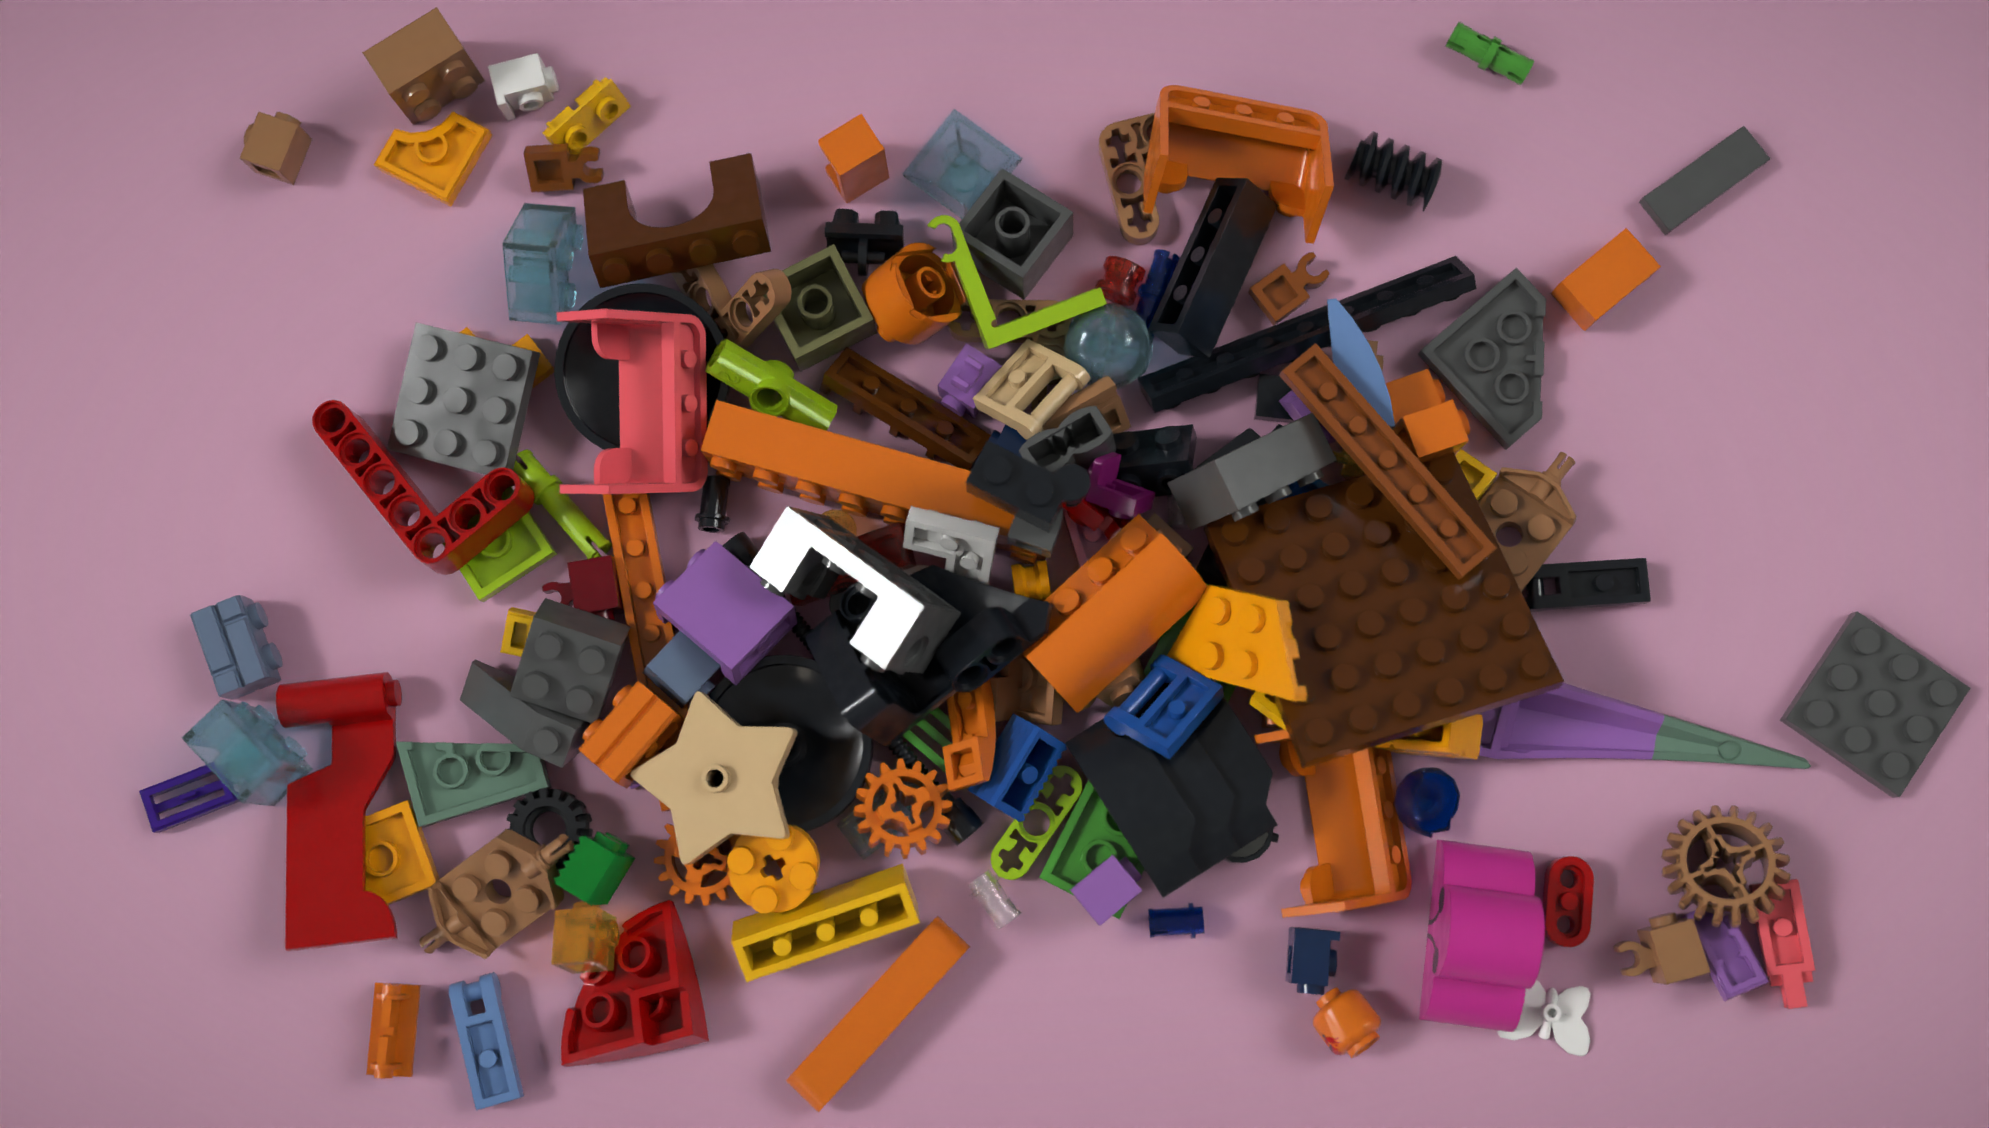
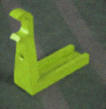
M940 215L933 218L927 225L932 229H936L938 225L944 224L951 229L956 249L951 254H943L940 262H954L985 349L997 347L1082 313L1092 312L1107 304L1102 289L1094 288L992 327L991 323L993 320H996L960 224L951 216Z

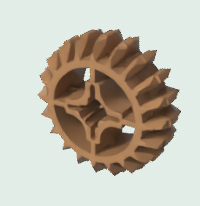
M1713 805L1710 809V819H1707L1705 814L1699 809L1695 810L1692 815L1695 825L1688 820L1681 819L1677 825L1681 834L1669 833L1667 842L1673 848L1663 849L1661 856L1666 862L1672 863L1662 868V877L1677 879L1668 885V893L1676 895L1684 892L1685 895L1680 899L1678 906L1684 910L1692 903L1695 904L1697 908L1694 913V919L1697 921H1701L1705 912L1712 913V926L1714 927L1720 926L1723 915L1729 917L1732 928H1738L1741 924V913L1744 914L1751 924L1757 923L1759 920L1757 908L1764 913L1771 914L1775 908L1771 899L1782 900L1786 893L1778 884L1788 883L1791 877L1790 873L1780 869L1789 864L1790 856L1784 853H1774L1783 846V839L1781 837L1767 839L1773 828L1771 823H1764L1758 829L1754 826L1757 814L1750 812L1745 820L1737 818L1739 809L1736 805L1730 807L1728 817L1722 816L1718 805ZM1721 834L1735 836L1748 844L1741 847L1731 846L1726 843ZM1702 839L1706 845L1704 852L1707 855L1708 861L1699 865L1697 871L1690 873L1687 866V853L1697 841ZM1720 858L1725 864L1732 862L1735 864L1731 874L1725 868L1717 870L1716 865ZM1760 859L1763 866V882L1756 891L1749 894L1745 888L1747 881L1743 871L1750 868L1753 862ZM1699 885L1702 888L1709 885L1720 886L1728 893L1729 897H1734L1735 899L1713 896L1701 889Z

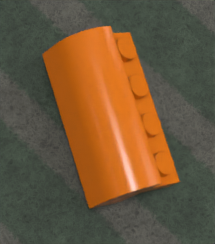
M1138 514L1044 600L1053 605L1048 633L1022 654L1074 711L1079 713L1193 608L1207 585L1179 550L1162 533L1159 534Z

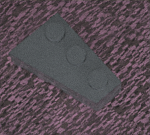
M1310 413L1167 484L1190 531L1229 514L1232 515L1234 521L1242 519L1259 510L1256 501L1265 498L1267 504H1270L1291 494L1292 491L1289 484L1297 481L1301 488L1324 477L1321 468L1335 462L1337 459L1317 418Z

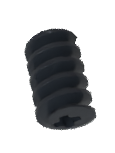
M1372 131L1364 141H1360L1344 179L1349 180L1356 171H1359V185L1364 187L1372 177L1376 178L1375 192L1380 193L1390 184L1392 185L1391 198L1396 200L1405 190L1407 191V205L1412 206L1420 197L1424 198V212L1439 181L1442 171V159L1436 158L1426 167L1425 152L1420 151L1412 160H1409L1410 146L1404 144L1395 154L1393 153L1394 140L1388 138L1378 147V133Z

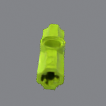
M728 339L722 340L707 362L705 372L749 397L750 405L755 411L776 417L781 416L784 419L822 430L829 428L836 415L838 405L796 381L792 369L784 362L779 360L763 361Z

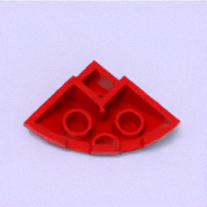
M667 900L653 905L622 924L624 931L607 948H598L588 961L580 975L583 986L574 1007L568 1008L565 1014L561 1041L562 1066L570 1067L624 1060L709 1041L697 974L684 929L673 901Z

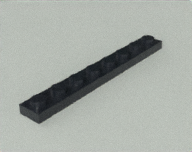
M1453 256L1339 300V302L1354 319L1362 333L1372 332L1384 324L1402 317L1416 315L1423 309L1444 301L1455 300L1460 295L1475 290V275L1457 256ZM1327 305L1214 348L1210 358L1194 356L1139 377L1138 382L1141 392L1154 413L1164 409L1175 408L1182 402L1197 396L1214 393L1221 387L1244 378H1253L1262 371L1280 364L1291 363L1315 343L1321 349L1331 347Z

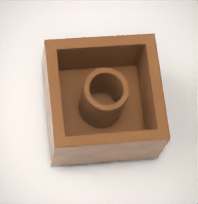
M437 7L362 52L388 94L413 125L419 121H428L440 113L442 107L455 99H463L470 96L476 91L478 85L485 81Z

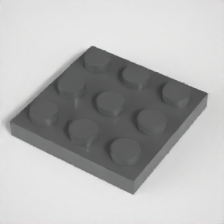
M416 322L387 449L483 475L496 468L505 467L513 470L540 353Z
M1857 611L1850 613L1780 721L1877 788L1895 798L1901 796L1967 695L1970 687Z

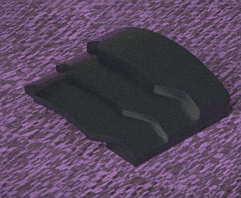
M1164 683L1137 713V718H1140L1170 683ZM1224 697L1170 759L1126 734L1121 736L1114 733L1107 727L1104 719L1065 742L1162 898L1278 826L1266 806L1273 772Z

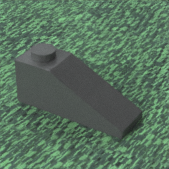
M475 659L471 664L460 697L462 703L521 750L561 768L580 752L578 749L585 742L582 736L591 724L590 722L510 697L515 676Z

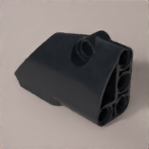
M931 565L910 574V576L956 608L961 614L943 643L939 646L924 673L905 672L904 675H900L892 670H885L884 673L872 669L860 659L863 653L851 645L850 642L876 600L860 592L855 587L857 583L849 586L843 593L840 600V610H835L805 635V639L846 720L859 732L888 747L957 691L969 692L980 687L1047 634L1053 605L1050 602L998 589Z

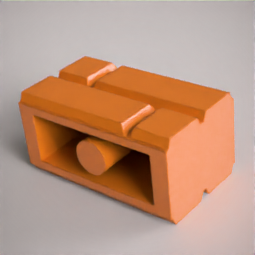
M639 680L634 686L626 685L616 694L612 701L614 709L604 720L597 719L588 726L582 736L585 742L578 749L608 777L626 789L634 781L630 776L631 771L655 757L685 721L684 717Z

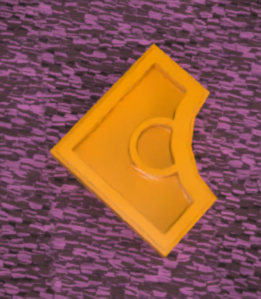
M452 111L442 124L428 131L409 133L394 129L374 166L378 170L451 207L493 134L489 129Z

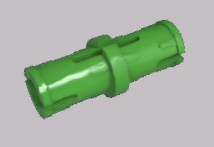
M1461 22L1457 23L1445 47L1479 63L1478 68L1484 71L1488 68L1520 86L1534 63V60L1502 45L1501 39L1495 36L1491 39L1472 30V28Z

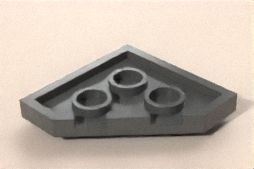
M1517 267L1418 353L1419 357L1505 450L1542 419V401L1540 399L1541 377H1543L1545 341H1543V318L1546 314V298Z

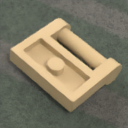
M1027 338L973 397V401L978 410L1017 430L1023 438L1028 440L1035 434L1044 431L1042 426L1075 390H1082L1090 381V375L1078 363ZM1056 375L1062 378L1030 415L1023 412Z

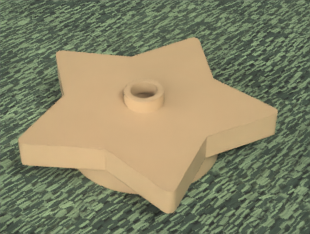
M700 691L695 692L677 743L635 768L630 773V776L671 809L682 864L691 865L734 834L780 839L789 838L790 832L779 795L778 785L779 775L798 733L796 729L790 727L741 726L707 694ZM718 771H721L723 782L719 787H716L714 783L715 776Z

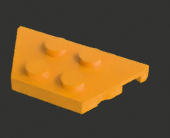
M1207 585L1167 656L1210 679L1292 701H1306L1307 699L1306 686H1298L1293 660L1299 659L1300 656L1296 639L1291 631L1293 622L1289 602L1224 586Z

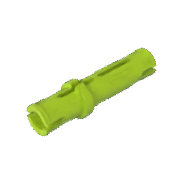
M529 449L519 452L517 455L528 468L525 469L521 463L515 460L513 471L531 486L534 492V503L536 505H543L587 556V559L602 557L594 548L592 542L607 554L612 547V543L603 536L567 494H560L562 481L556 475L550 476Z

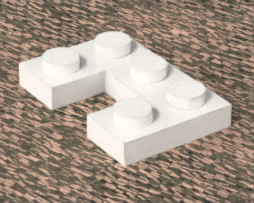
M911 506L906 519L903 548L946 558L945 570L989 585L999 528L986 525L980 521H970L942 514L935 510ZM903 561L901 569L910 575L928 566Z

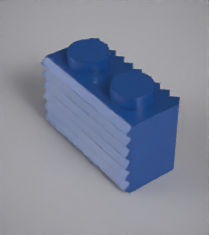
M1013 713L996 741L990 780L971 786L967 790L1019 822L1024 821V814L1030 812L1029 806L1034 805V798L1039 797L1038 791L1044 789L1043 783L1048 781L1047 775L1053 774L1052 767L1058 766L1057 759L1062 758L1061 752L1067 750L1066 744L1040 727Z

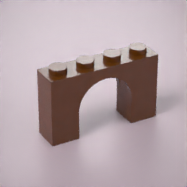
M752 153L710 161L713 184V197L710 204L695 218L675 226L651 227L639 223L636 220V212L625 180L584 188L583 197L588 256L599 287L614 286L771 252L761 188Z

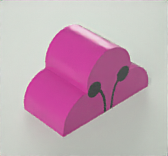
M1437 840L1419 1020L1513 1032L1517 1028L1523 1010L1525 991L1533 987L1540 970L1545 933L1544 910L1540 898L1535 896V866L1532 854L1529 851Z

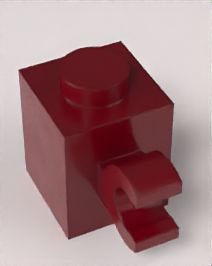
M612 555L568 562L570 582H549L542 586V591L546 594L559 592L561 595L560 603L574 606V608L615 621V614L624 613L615 559Z

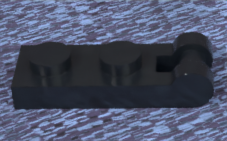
M1646 558L1543 564L1527 584V597H1524L1531 612L1646 604L1651 602ZM1555 579L1557 594L1545 595L1543 580Z

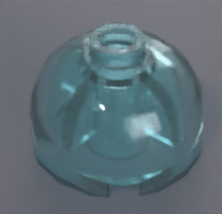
M1107 303L1077 315L1070 322L1064 337V355L1086 369L1090 375L1088 385L1103 377H1110L1116 384V390H1119L1132 383L1136 378H1140L1146 372L1153 355V338L1145 322L1135 310L1117 303Z

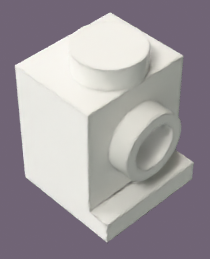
M538 53L488 66L497 105L507 120L516 119L515 110L532 111L541 108L545 102L555 100L553 92L559 91L553 67H545Z

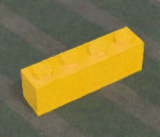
M902 863L811 894L800 905L786 912L756 913L733 921L731 943L745 980L749 982L919 924L918 903Z

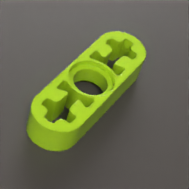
M1068 766L1053 767V774L1047 775L1048 781L1043 783L1044 789L1038 791L1039 794L1042 793L1048 799L1054 790L1053 784L1050 783L1053 776L1061 779L1066 774L1072 778L1070 787L1074 790L1071 796L1062 794L1055 803L1056 806L1063 808L1059 816H1056L1048 805L1037 802L1036 798H1034V805L1029 806V811L1041 810L1049 817L1050 825L1046 833L1040 836H1033L1025 830L1023 821L1019 822L1014 819L991 854V865L997 875L1004 879L1014 880L1022 877L1031 867L1081 794L1082 780L1073 768ZM1017 829L1025 840L1036 843L1038 846L1033 853L1025 846L1019 855L1023 866L1019 870L1012 867L1008 872H1005L1000 868L1003 860L998 855L1002 849L1010 852L1015 847L1018 840L1011 839L1010 835Z

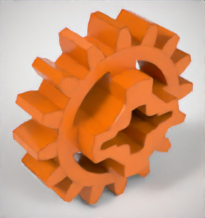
M900 758L897 761L895 770H890L888 765L883 762L880 764V776L878 778L871 773L865 775V782L869 789L858 788L856 791V798L865 803L854 806V816L865 818V820L858 824L857 830L859 834L869 831L872 833L868 842L870 848L877 846L880 842L885 845L884 856L886 857L891 855L894 848L900 849L903 859H908L910 848L913 847L921 855H924L927 851V840L937 845L941 841L942 836L937 828L948 829L950 819L941 815V813H947L952 809V801L941 800V797L947 793L948 786L947 784L935 786L936 770H932L926 775L920 773V761H916L912 769H906L903 758ZM902 781L911 782L920 787L915 789L904 785ZM883 789L886 801L883 805L877 807L876 811H873V801L878 792ZM896 798L898 801H901L904 807L912 805L909 818L908 816L905 817L902 811L894 813ZM933 806V817L927 827L923 829L920 815ZM890 828L902 832L904 837L892 835L885 830Z
M667 823L664 828L670 834L668 840L656 841V845L665 849L663 856L654 858V863L665 865L666 871L658 876L659 881L672 880L674 883L670 888L669 894L676 896L682 890L685 891V903L693 904L697 895H701L703 906L711 905L713 894L715 893L722 901L728 900L729 895L726 888L728 886L732 887L727 865L728 855L725 854L721 844L710 851L709 854L714 855L715 859L721 860L722 864L712 862V864L704 863L702 868H699L700 860L691 865H685L687 874L684 879L678 872L675 863V857L680 858L674 825ZM734 834L728 839L732 849L741 835ZM717 871L727 872V875L717 884L704 887L709 875Z

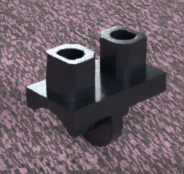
M837 209L833 221L825 223L827 247L834 244L844 263L858 264V276H868L869 264L882 265L904 248L903 225L899 224L896 211L880 210L878 213H875V223L869 224L859 223L858 212H855L853 209Z

